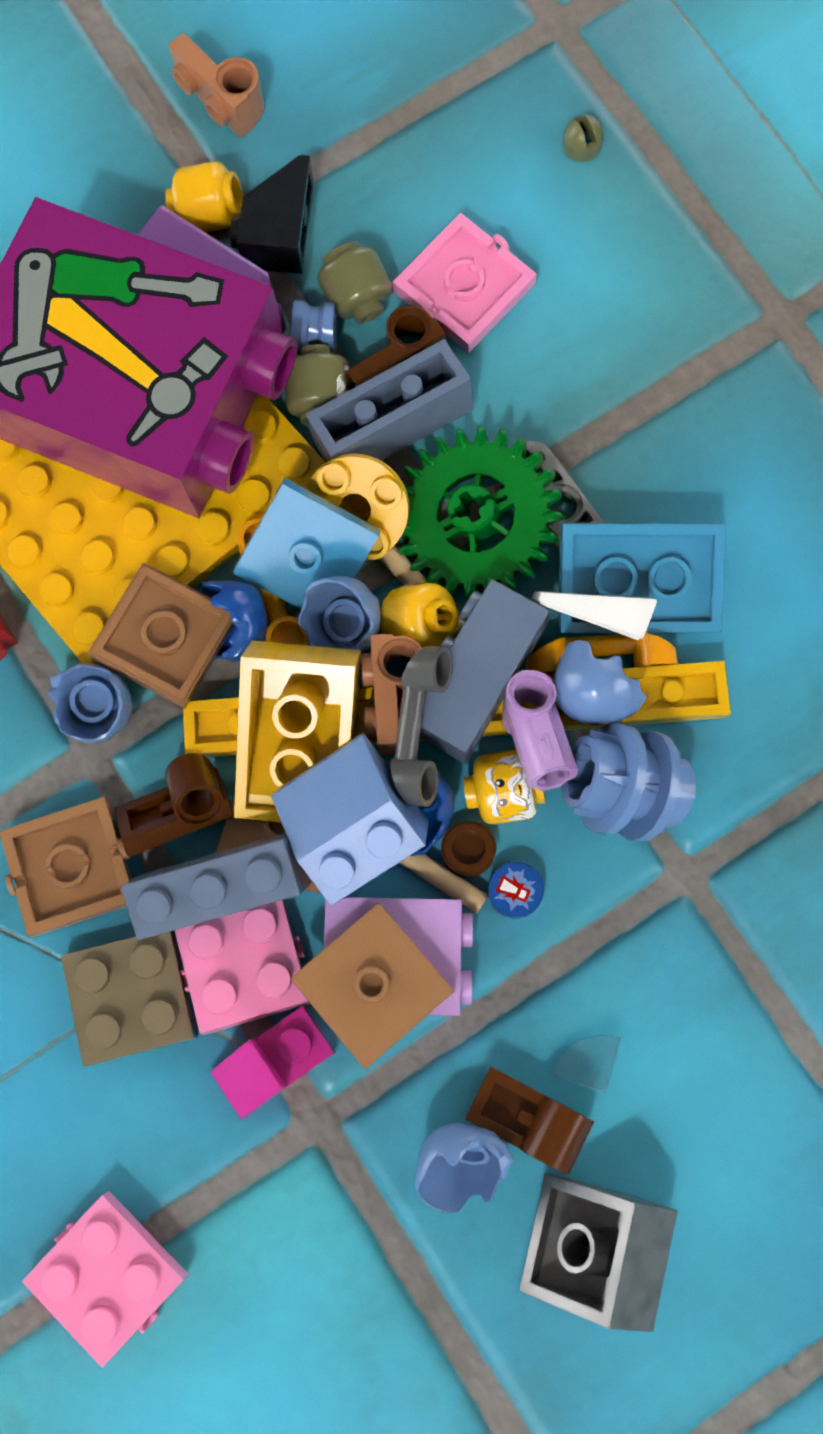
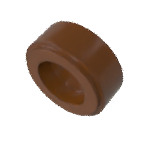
M463 821L453 825L445 833L442 840L441 855L443 862L450 871L460 877L472 878L485 873L492 865L496 855V842L492 833L484 825L474 821Z

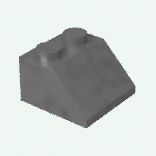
M545 1173L519 1291L608 1329L653 1332L678 1210L630 1194Z

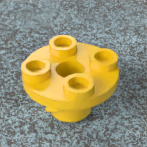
M345 454L334 457L315 471L305 487L310 492L380 529V536L366 560L382 558L399 541L406 528L410 509L406 488L398 474L390 466L377 458L364 454Z

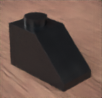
M297 156L244 195L240 217L232 218L230 231L231 247L238 249L241 256L265 271L303 274L314 188L310 156Z

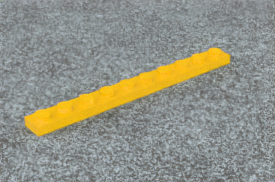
M725 661L623 668V673L628 678L639 679L641 691L647 697L635 714L620 723L643 725L723 719L731 714ZM546 674L553 681L555 674ZM374 687L359 688L355 737L363 732L366 735L365 707L375 706ZM239 697L190 701L186 709L183 708L185 754L197 753L206 757L237 755ZM399 698V712L401 709L402 698ZM504 700L482 737L510 735L502 724L501 715ZM530 702L519 703V705L527 709L539 708ZM555 702L564 730L604 728L608 725L582 724L564 714ZM369 740L372 745H377V740Z

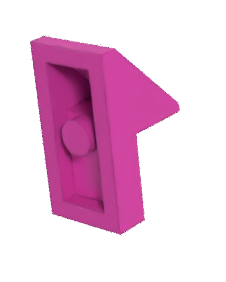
M301 1006L256 1039H250L215 1067L211 1074L242 1120L336 1052L305 1006Z

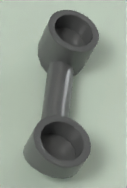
M425 646L420 649L407 663L401 679L403 693L395 755L390 762V770L397 792L407 804L413 806L429 807L433 803L438 790V770L435 763L428 760H417L425 693H443L448 689L451 682L453 662L447 647Z

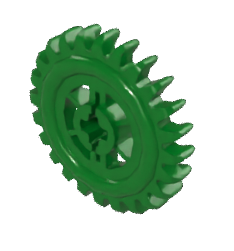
M478 426L475 440L473 443H470L464 431L458 428L456 430V446L452 448L442 437L437 436L438 456L434 457L425 450L419 449L418 454L425 466L423 470L410 466L404 467L405 473L414 481L413 486H405L410 509L408 522L401 538L410 539V541L400 547L398 553L405 557L418 555L415 562L411 564L410 571L424 573L431 569L425 583H436L439 585L446 579L445 589L448 590L452 597L464 585L465 596L469 599L474 591L479 592L480 586L486 589L491 579L498 583L503 582L509 589L516 591L517 581L515 575L517 573H521L529 579L535 577L534 570L530 564L532 559L544 563L549 561V556L541 548L542 543H557L559 541V536L549 530L548 525L561 522L564 516L560 511L549 509V506L557 503L562 498V493L558 489L545 490L554 480L555 472L552 469H547L536 473L543 462L542 453L536 451L524 459L527 450V442L524 438H519L508 449V435L504 429H500L493 443H489L485 428ZM475 478L473 484L461 486L452 494L449 493L459 483ZM484 478L493 479L504 485L505 488L491 495L483 487ZM447 499L449 517L440 522L442 504ZM477 502L481 507L479 509L481 518L472 522L469 518L471 515L469 506ZM515 507L513 525L508 531L501 526L502 513ZM497 531L505 536V539L495 547L478 552L479 540L490 538ZM463 534L469 538L470 552L460 550L451 545L449 541Z

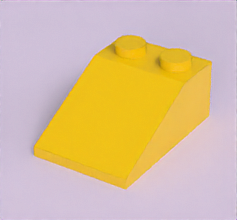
M252 640L242 654L240 662L234 818L281 822L271 797L272 793L355 738L362 650Z

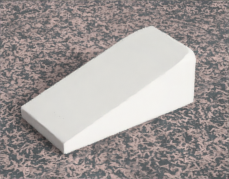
M535 591L532 597L537 604L636 640L644 638L657 603L656 599L644 597Z

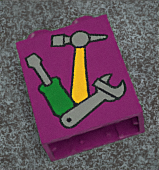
M35 197L0 263V439L196 518H200L213 488L228 494L233 493L237 489L248 468L254 446L253 433L242 429L257 395L271 400H276L280 397L290 379L297 356V340L283 333L273 287Z

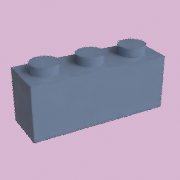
M443 339L305 415L314 445L325 462L345 454H364L382 461L473 411L472 382L446 340Z
M491 579L483 594L474 591L460 615V620L464 621L465 624L455 640L447 636L441 644V647L449 649L452 656V678L445 692L425 693L420 739L466 764L503 702L508 681L522 670L545 631L550 610Z
M286 833L140 874L121 885V889L138 941L298 896L311 884V880L297 862Z

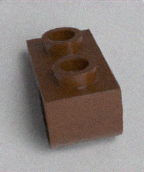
M405 305L397 308L390 314L386 323L387 346L346 371L351 383V389L439 341L446 340V333L437 320L431 318L421 307ZM407 334L421 337L418 342L411 344L399 340Z
M188 753L175 758L168 765L165 772L167 787L115 807L122 843L130 857L146 850L160 847L166 842L201 828L210 827L221 820L234 816L222 777L217 767L214 768L212 762L206 756Z
M491 1066L464 1117L465 1120L478 1127L494 1132L501 1139L518 1147L533 1158L568 1175L594 1123L593 1120Z

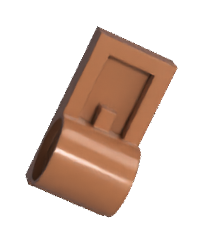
M184 32L168 44L174 63V68L171 72L175 81L186 94L191 95L195 93L204 102L206 111L220 127L227 125L240 139L255 127V123L261 119L264 113V100L258 70L251 61L241 57H233L224 60L217 66Z
M393 633L370 635L371 653L361 654L364 687L374 686L375 701L374 707H365L366 736L369 740H377L381 756L395 755L400 716L399 698H402L403 688L401 687L402 678L390 675L386 669L388 664L395 658L406 657L411 659L422 647L417 641L407 636H393Z

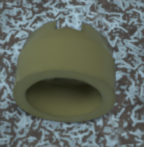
M586 114L570 120L563 136V150L566 155L575 161L586 162L594 159L600 153L603 131L599 121L595 117ZM583 131L588 133L592 142L586 144Z

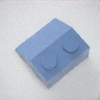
M364 732L274 791L271 796L297 862L331 906L426 845L429 820L418 806L409 805L401 798L392 780L389 766Z

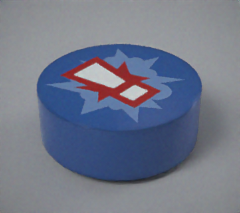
M506 863L500 866L491 876L488 885L489 901L493 908L504 917L520 919L529 916L538 908L543 899L544 885L542 878L532 866L526 863Z

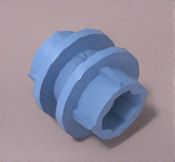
M617 722L606 725L599 732L590 730L589 736L579 737L570 747L578 772L576 778L568 780L561 786V793L565 803L573 808L572 814L580 815L584 826L592 832L602 835L616 834L618 832L627 840L636 842L650 841L660 832L665 833V828L678 826L684 821L691 810L694 798L696 797L694 769L689 761L681 757L682 752L678 751L672 738L653 730L639 733L637 729L630 725Z

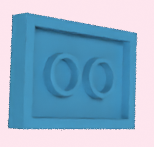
M560 523L559 592L656 599L657 603L647 627V633L722 632L726 524ZM558 611V630L561 633H616Z

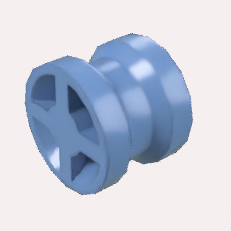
M294 300L291 337L297 340V353L304 346L321 344L329 346L330 353L335 354L337 346L335 302H324L320 307L309 306L305 301Z

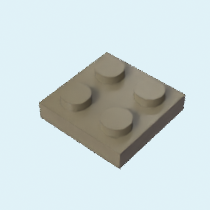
M174 931L138 941L135 936L61 955L83 1067L197 1038L188 994L184 989L186 987L185 980L180 972L182 966Z

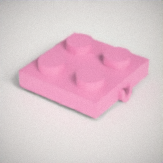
M460 213L393 281V292L408 305L424 309L431 318L437 320L446 336L469 354L536 284L537 273L509 252V245L502 236L495 234L493 237H490ZM497 242L501 245L500 249L495 245Z
M284 900L175 930L184 970L180 971L186 984L184 989L186 993L190 992L200 1034L207 1035L310 1004L290 979L302 968L300 959L305 958V953L299 935L295 937L293 935Z
M108 1191L75 1224L70 1222L66 1226V1229L54 1239L57 1244L22 1280V1283L90 1356L103 1367L137 1330L142 1334L160 1315L157 1311L159 1306L189 1274L119 1200Z

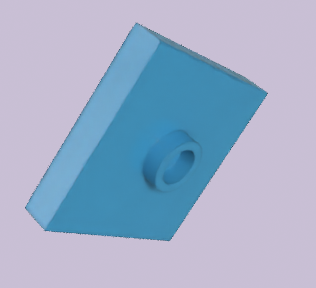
M284 477L234 566L233 574L302 609L305 591L312 582L331 576L355 578L378 540L380 529Z

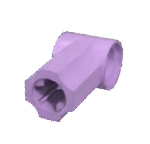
M523 670L516 673L508 681L501 715L502 724L513 738L529 788H538L541 791L558 788L568 780L576 778L578 768L555 705L557 696L556 686L552 679L542 672ZM530 702L539 708L527 709L519 705V703Z

